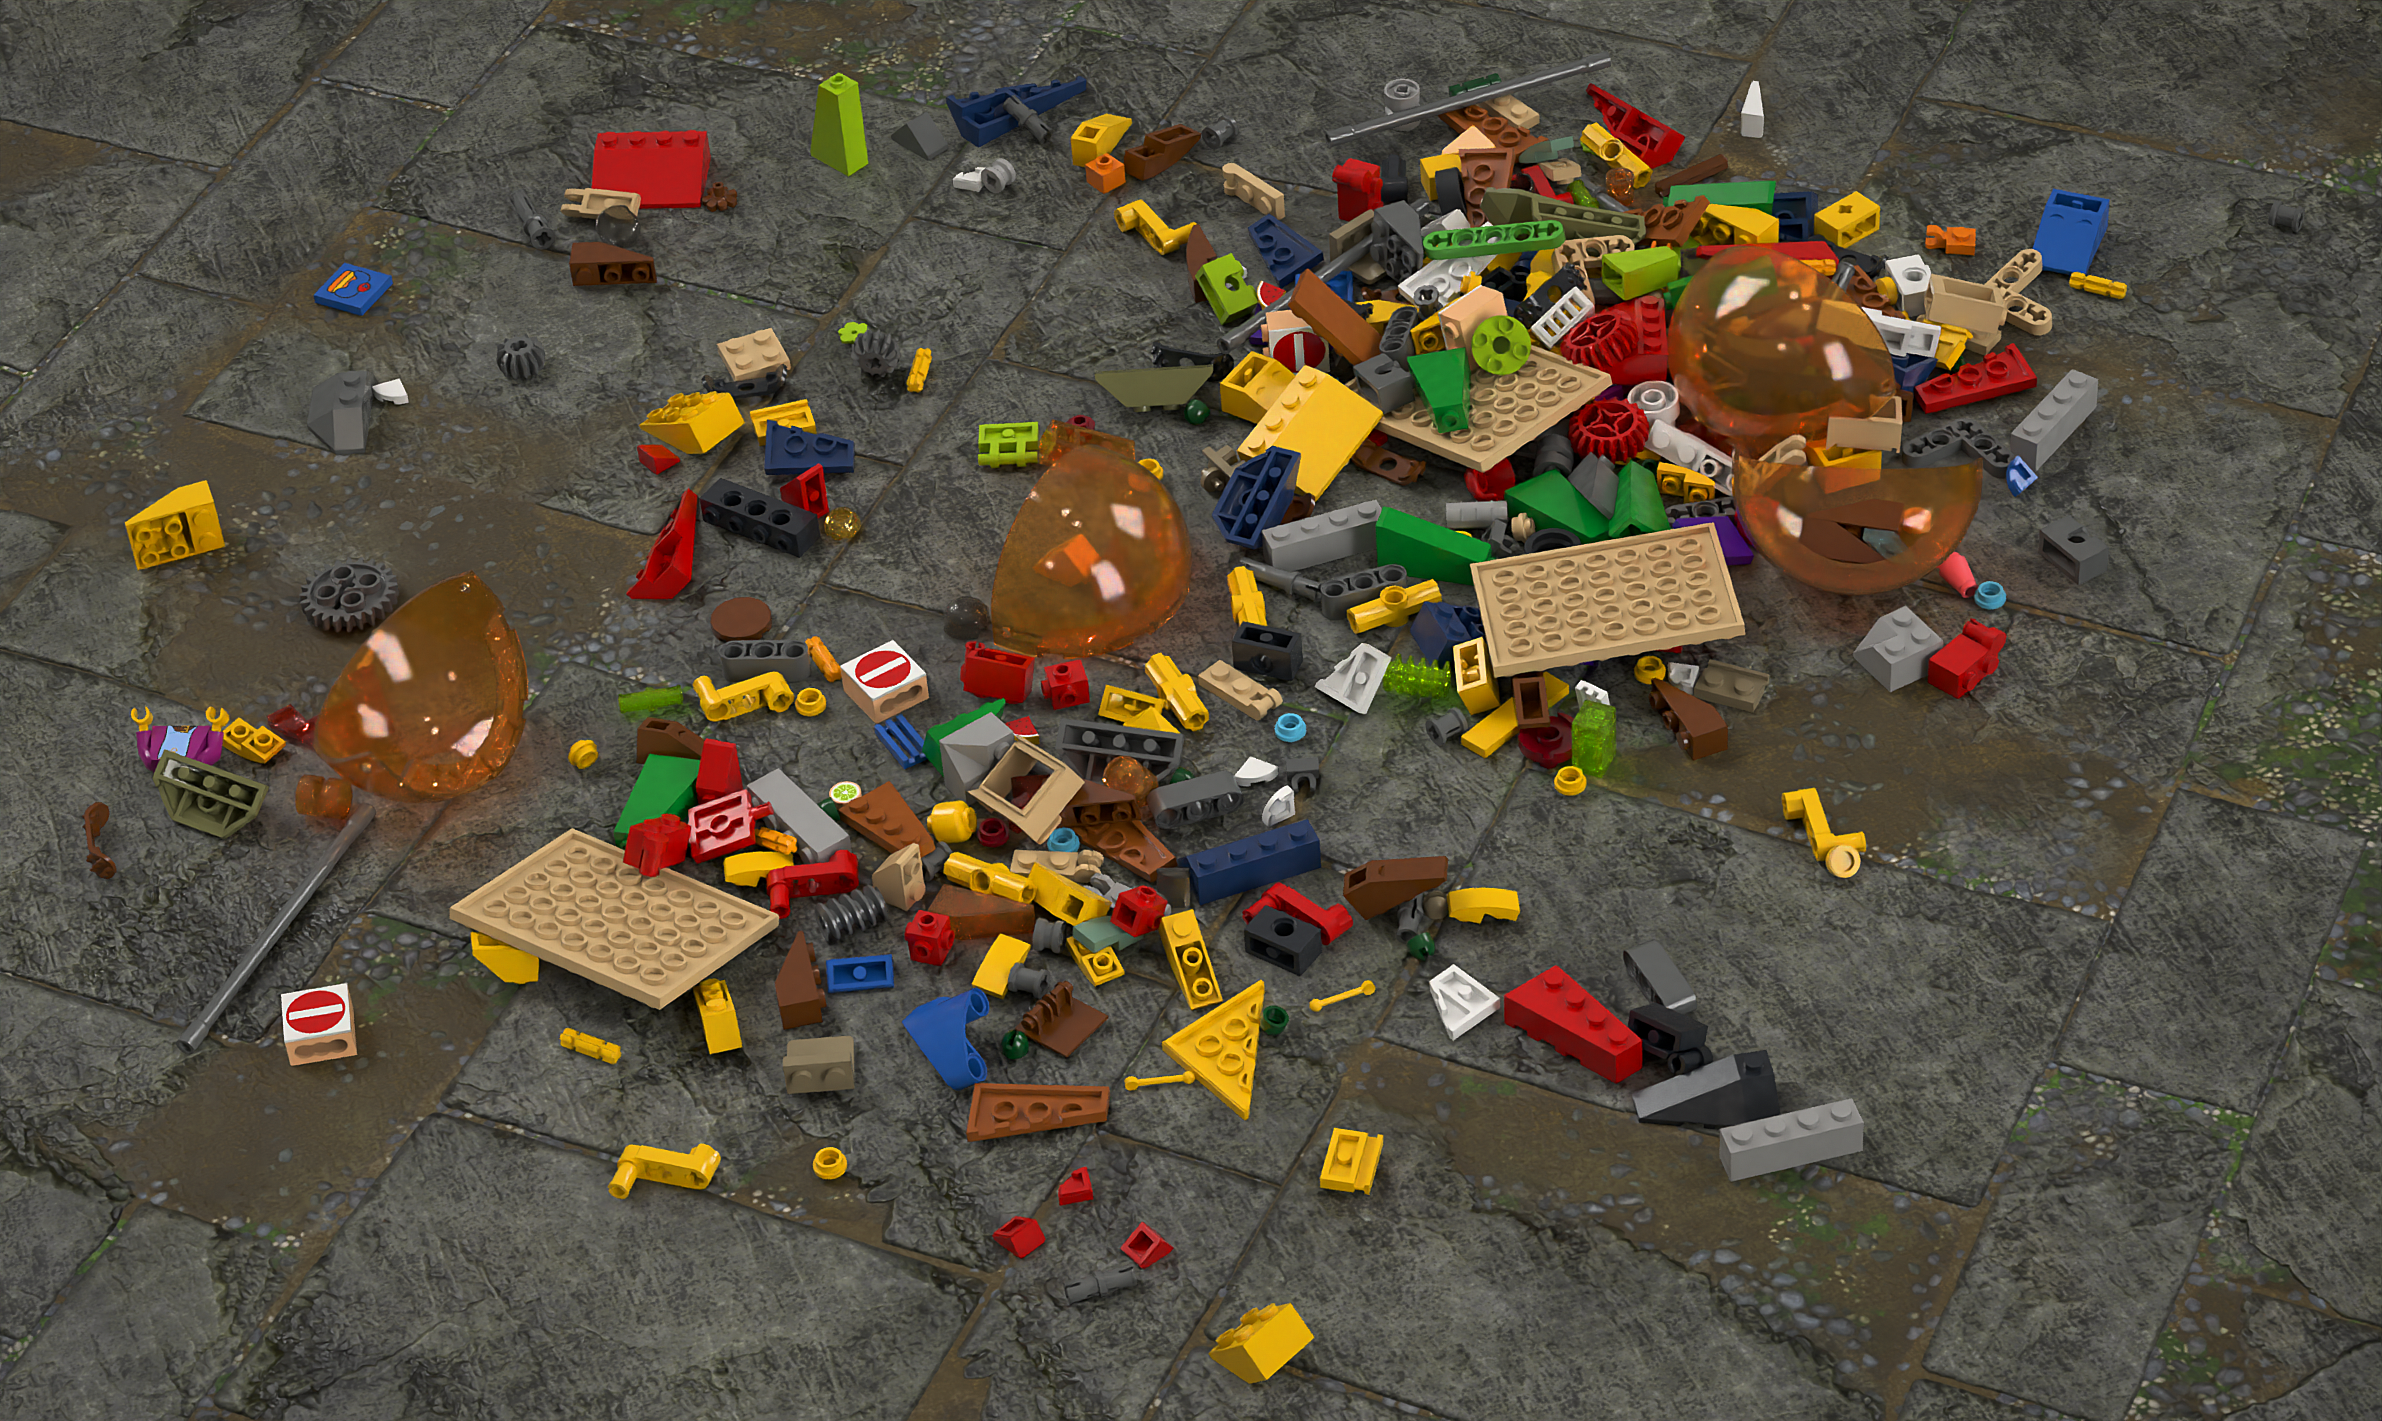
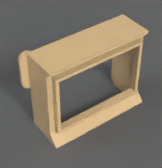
M1836 393L1830 396L1829 403L1834 408H1842L1846 404V399L1843 395ZM1869 394L1866 419L1829 416V421L1826 422V450L1837 443V447L1892 451V448H1896V453H1899L1903 424L1901 397Z
M1017 735L1016 738L1019 740L1011 746L980 784L979 789L967 792L990 813L993 811L997 812L1017 825L1032 840L1042 844L1060 824L1062 818L1059 813L1085 781L1065 763ZM1039 761L1054 772L1023 810H1021L1004 798L1014 785L1021 781Z

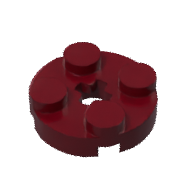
M1557 712V717L1549 716L1550 727L1519 729L1518 746L1523 755L1532 761L1539 762L1541 767L1550 769L1579 753L1582 749L1581 728L1579 723L1567 714Z

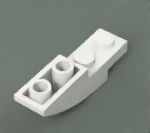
M1823 300L1817 329L1846 337L1856 345L1903 357L1906 356V353L1934 358L1941 333V326L1884 316L1881 310Z
M1656 419L1649 433V439L1645 442L1644 447L1667 460L1710 478L1715 482L1716 489L1729 496H1739L1746 499L1758 477L1713 446L1690 433L1682 432L1661 419Z

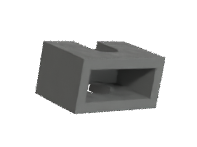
M1385 353L1353 366L1359 392L1381 410L1383 414L1415 401L1413 393L1415 382L1409 372H1405L1396 360L1393 361Z
M2068 515L2040 529L2038 553L2077 585L2107 571L2109 547L2096 536L2089 537L2087 529Z

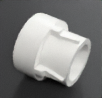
M1647 381L1638 384L1629 392L1627 398L1629 403H1637L1638 408L1644 410V414L1649 422V431H1651L1656 419H1661L1675 427V420L1680 413L1678 391L1673 385L1664 381Z

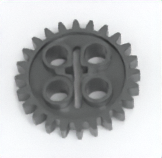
M348 557L346 563L343 564L336 560L333 567L324 564L325 571L323 572L314 570L315 578L307 577V584L301 585L302 593L299 594L302 612L306 614L307 621L313 620L315 627L323 624L325 631L334 626L335 632L338 633L342 627H346L348 632H351L353 626H358L360 630H363L364 623L375 625V618L385 619L384 612H392V605L398 603L399 589L396 575H393L391 568L385 569L383 562L376 565L375 559H371L364 563L363 557H360L357 562H352L351 557Z

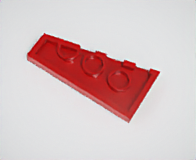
M2012 343L2005 346V351L1998 355L1992 352L1983 356V361L1973 366L1967 363L1960 366L1959 371L1955 374L1945 373L1915 386L1914 397L1925 414L2035 388L2037 387V377L2016 345Z

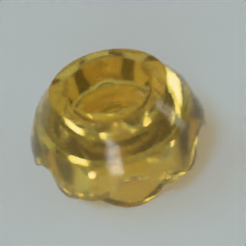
M838 507L830 511L823 523L826 534L835 540L853 538L861 528L859 516L853 510L846 507Z

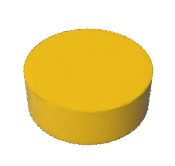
M1888 276L1877 279L1875 281L1877 291L1881 295L1885 294L1891 300V305H1895L1898 300V290L1893 279Z
M1849 845L1834 846L1827 853L1825 860L1828 871L1840 878L1853 876L1858 871L1861 862L1857 850Z

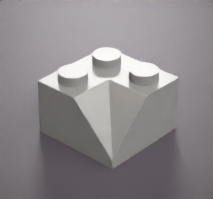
M1904 606L1880 617L1853 652V657L1889 692H1892L1928 675L1929 658L1943 648V640L1907 606Z
M992 712L939 740L945 787L959 800L966 802L968 806L975 803L977 800L967 791L979 789L980 784L1015 743L1013 731Z

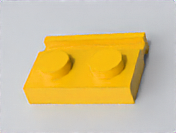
M1924 319L1923 323L1941 326V333L1934 358L1938 359L1936 367L1951 370L1966 348L1965 342L1967 339L1971 340L1973 335L1965 328Z
M807 399L750 411L751 422L753 423L759 446L766 445L767 419L776 421L780 426L788 428L796 426L802 428L804 432L817 434L816 425Z
M1334 1128L1320 1176V1188L1353 1193L1356 1189L1363 1190L1364 1194L1370 1195L1383 1147V1135L1378 1134L1376 1138L1369 1137L1366 1132Z

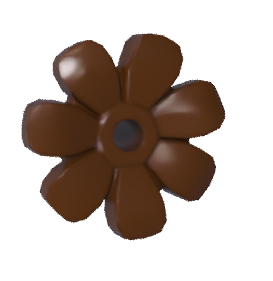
M722 182L713 183V188L707 190V196L702 197L703 205L707 206V209L715 212L717 208L719 211L727 210L728 206L733 208L737 205L736 190H728Z

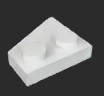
M1361 643L1351 652L1347 659L1342 660L1334 667L1335 671L1325 680L1320 679L1315 687L1356 712L1366 714L1392 657L1369 644Z
M1454 964L1429 981L1430 992L1448 1035L1453 1041L1500 1008V998Z

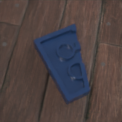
M1270 213L1248 227L1251 240L1281 289L1295 280V274H1301L1307 268L1310 270L1324 260L1321 250Z
M767 419L764 465L766 475L802 474L818 463L823 466V473H854V441L824 433L816 435L804 432L802 428L791 426V428L780 426L776 421Z

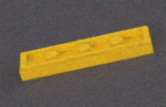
M1545 671L1543 677L1545 678L1549 709L1569 694V685ZM1511 697L1462 735L1461 745L1481 757L1487 758L1519 733L1513 698Z

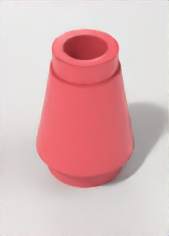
M1957 552L1945 555L1938 563L1939 575L1960 593L1963 598L1973 596L1978 589V585L1966 558Z

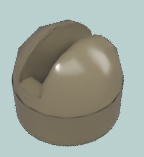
M1433 890L1424 897L1423 911L1426 917L1442 919L1448 915L1447 896L1445 893Z

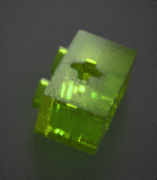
M1585 700L1572 722V766L1579 768L1583 774L1603 778L1616 755V707Z

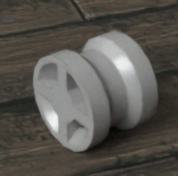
M1003 158L997 159L992 163V167H987L981 172V180L984 186L993 193L1001 192L1005 185H1010L1016 179V172L1013 166Z

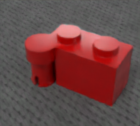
M1349 158L1343 166L1337 165L1334 168L1332 181L1337 183L1339 219L1350 222L1370 209L1374 211V209L1384 206L1383 201H1381L1383 181L1380 178V166Z
M1971 618L1970 621L1965 623L1962 634H1959L1929 658L1928 683L1959 699L1967 691L1973 690L1984 677L1992 674L1997 669L1999 664L1998 653L2006 642V633L1996 627L1989 628L1976 619Z
M976 641L967 642L965 644V661L960 671V680L964 682L963 691L973 693L974 696L980 698H1004L1006 703L1009 704L1023 703L1032 692L1035 657L990 648L985 649V645L979 642L978 648H976Z
M662 814L661 817L646 819L642 823L630 826L623 863L638 868L639 873L649 877L659 876L660 869L685 861L692 825L681 822L680 817L676 815Z

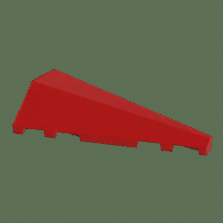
M1590 83L1585 91L1593 98L1594 106L1602 113V119L1614 138L1619 139L1628 150L1651 169L1673 160L1686 138L1685 136L1594 84Z
M1825 241L1699 246L1696 250V257L1723 266L1767 253L1774 265L1776 276H1782L1780 265L1783 261L1830 259L1835 261L1836 269L1839 264V259ZM1834 275L1816 276L1819 292L1824 293L1827 291Z
M689 488L680 497L682 500L679 509L675 508L672 511L670 517L673 520L662 529L646 557L648 560L645 569L638 571L636 575L638 581L628 589L626 595L631 599H672L691 581L698 495Z

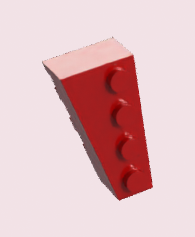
M1557 965L1504 995V1023L1512 1028L1519 1026L1527 1031V1036L1538 1042L1543 1039L1554 1045L1556 1052L1565 1057L1572 1055L1578 1058L1582 1066L1617 1084L1642 1069V1039Z

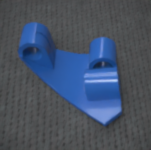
M972 988L952 998L939 997L917 1007L902 1021L917 1045L952 1089L961 1091L986 1079V1064L965 1035L966 1024L986 1016L989 1012V1002L982 990Z

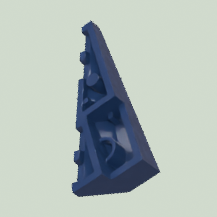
M1078 76L1075 81L1060 84L1059 79L1051 80L1050 86L1037 87L1035 83L997 88L994 93L979 96L978 92H970L969 98L956 99L954 95L946 97V104L961 136L979 148L1019 126V122L1003 109L1004 102L1009 97L1011 98L1012 95H1015L1026 107L1034 109L1040 115L1086 90V79Z
M1812 191L1774 193L1772 216L1779 219V238L1790 242L1808 241L1814 235V214L1818 213V194Z

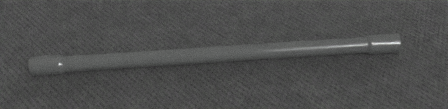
M1603 51L1583 57L1581 60L1366 122L1325 132V140L1328 147L1331 148L1367 135L1578 74L1608 68L1611 66V59L1608 52Z
M1422 198L1409 205L1419 215V219L1430 211L1428 202ZM1373 233L1314 274L1324 283L1330 281L1370 252ZM1295 288L1239 327L1233 328L1217 340V347L1223 354L1230 353L1243 344L1247 338L1259 331L1261 325L1266 324V312L1290 309L1288 303Z
M363 802L358 806L346 822L343 830L197 1019L192 1021L176 1042L177 1047L183 1053L193 1054L207 1036L211 1026L357 836L366 829L376 815V810L372 805Z

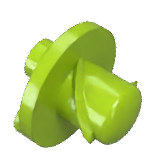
M1505 315L1493 316L1483 321L1475 330L1471 342L1472 354L1477 364L1485 371L1496 375L1511 374L1519 370L1526 363L1530 355V335L1525 326L1517 319Z

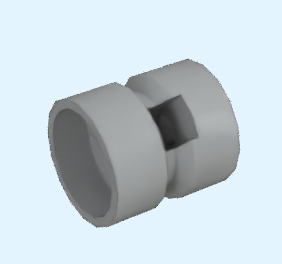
M1396 79L1386 84L1384 88L1385 116L1420 106V87L1415 81ZM1421 120L1392 129L1396 131H1409L1419 126Z

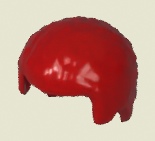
M1506 457L1484 473L1467 467L1465 472L1466 487L1477 501L1504 500V491L1514 487L1516 483L1512 465Z

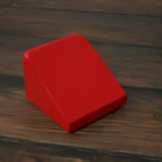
M663 445L637 446L639 462L656 475L680 462V458Z
M1020 1216L1012 1218L992 1235L996 1242L1019 1258H1024L1045 1242V1236L1036 1219Z
M1141 1222L1120 1249L1142 1269H1146L1169 1254L1174 1247L1153 1228Z

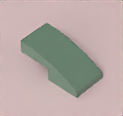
M1573 136L1534 144L1519 156V163H1539L1557 159V151L1574 147Z
M1111 916L1094 918L1073 926V938L1093 953L1110 945L1119 951L1143 939L1144 934L1134 938L1110 922Z

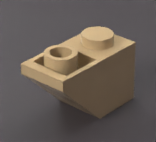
M915 843L891 854L872 874L873 888L877 887L885 903L908 911L925 893L919 845Z

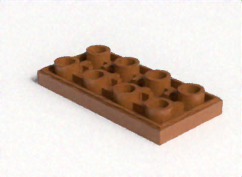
M1307 268L1301 273L1288 303L1292 313L1297 318H1302L1312 327L1313 332L1318 337L1324 338L1333 346L1334 351L1339 356L1345 357L1354 366L1380 355L1379 345L1383 336L1312 271Z

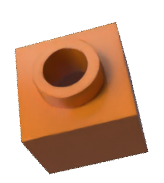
M1108 153L1085 164L1087 183L1103 194L1126 183L1124 164Z

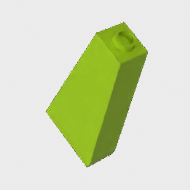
M837 73L818 86L810 153L812 157L849 177L868 164L858 82L841 73Z

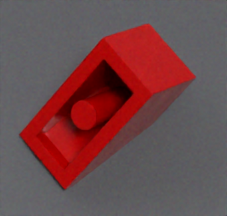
M819 463L780 488L783 502L815 513L818 519L829 512L823 466Z
M708 738L704 741L696 782L699 805L743 790L736 744Z

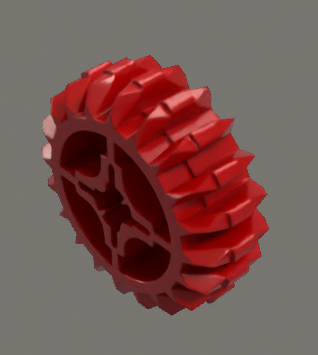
M1614 309L1611 312L1605 310L1601 314L1596 313L1594 316L1587 317L1585 321L1578 323L1575 328L1570 329L1569 334L1563 337V342L1560 344V352L1566 360H1572L1574 365L1581 363L1583 366H1589L1600 371H1604L1608 367L1613 368L1614 364L1622 362V359L1625 356H1629L1631 350L1636 348V343L1640 339L1637 325L1625 311Z
M1603 396L1601 401L1592 399L1590 405L1583 404L1580 410L1574 411L1568 424V439L1571 440V447L1575 453L1579 454L1580 459H1585L1592 452L1598 459L1603 454L1613 464L1617 461L1626 463L1628 457L1636 458L1638 452L1644 451L1645 442L1649 439V422L1644 414V410L1639 409L1637 403L1630 404L1628 399L1618 401L1616 396L1612 400H1606Z

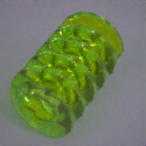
M1397 654L1394 662L1390 661L1385 671L1383 689L1386 692H1391L1395 687L1397 693L1403 694L1407 688L1409 695L1415 696L1419 690L1421 697H1428L1431 693L1433 699H1440L1442 695L1446 698L1451 683L1450 661H1446L1443 668L1439 669L1438 659H1434L1431 666L1427 667L1425 657H1422L1419 664L1415 665L1414 656L1409 655L1405 664L1402 662V655Z

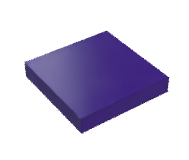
M1728 516L1675 519L1672 526L1674 529L1714 522L1726 565L1751 564L1754 554Z

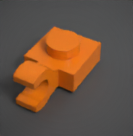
M1937 225L1927 226L1926 235L1935 236V238L1928 237L1925 239L1926 248H1945V254H1975L1976 229L1947 227L1946 232H1944Z

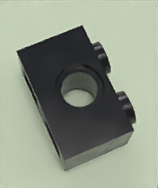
M1242 621L1232 639L1234 669L1293 681L1303 662L1301 633Z
M1267 905L1244 928L1246 953L1298 976H1301L1322 953L1321 929Z

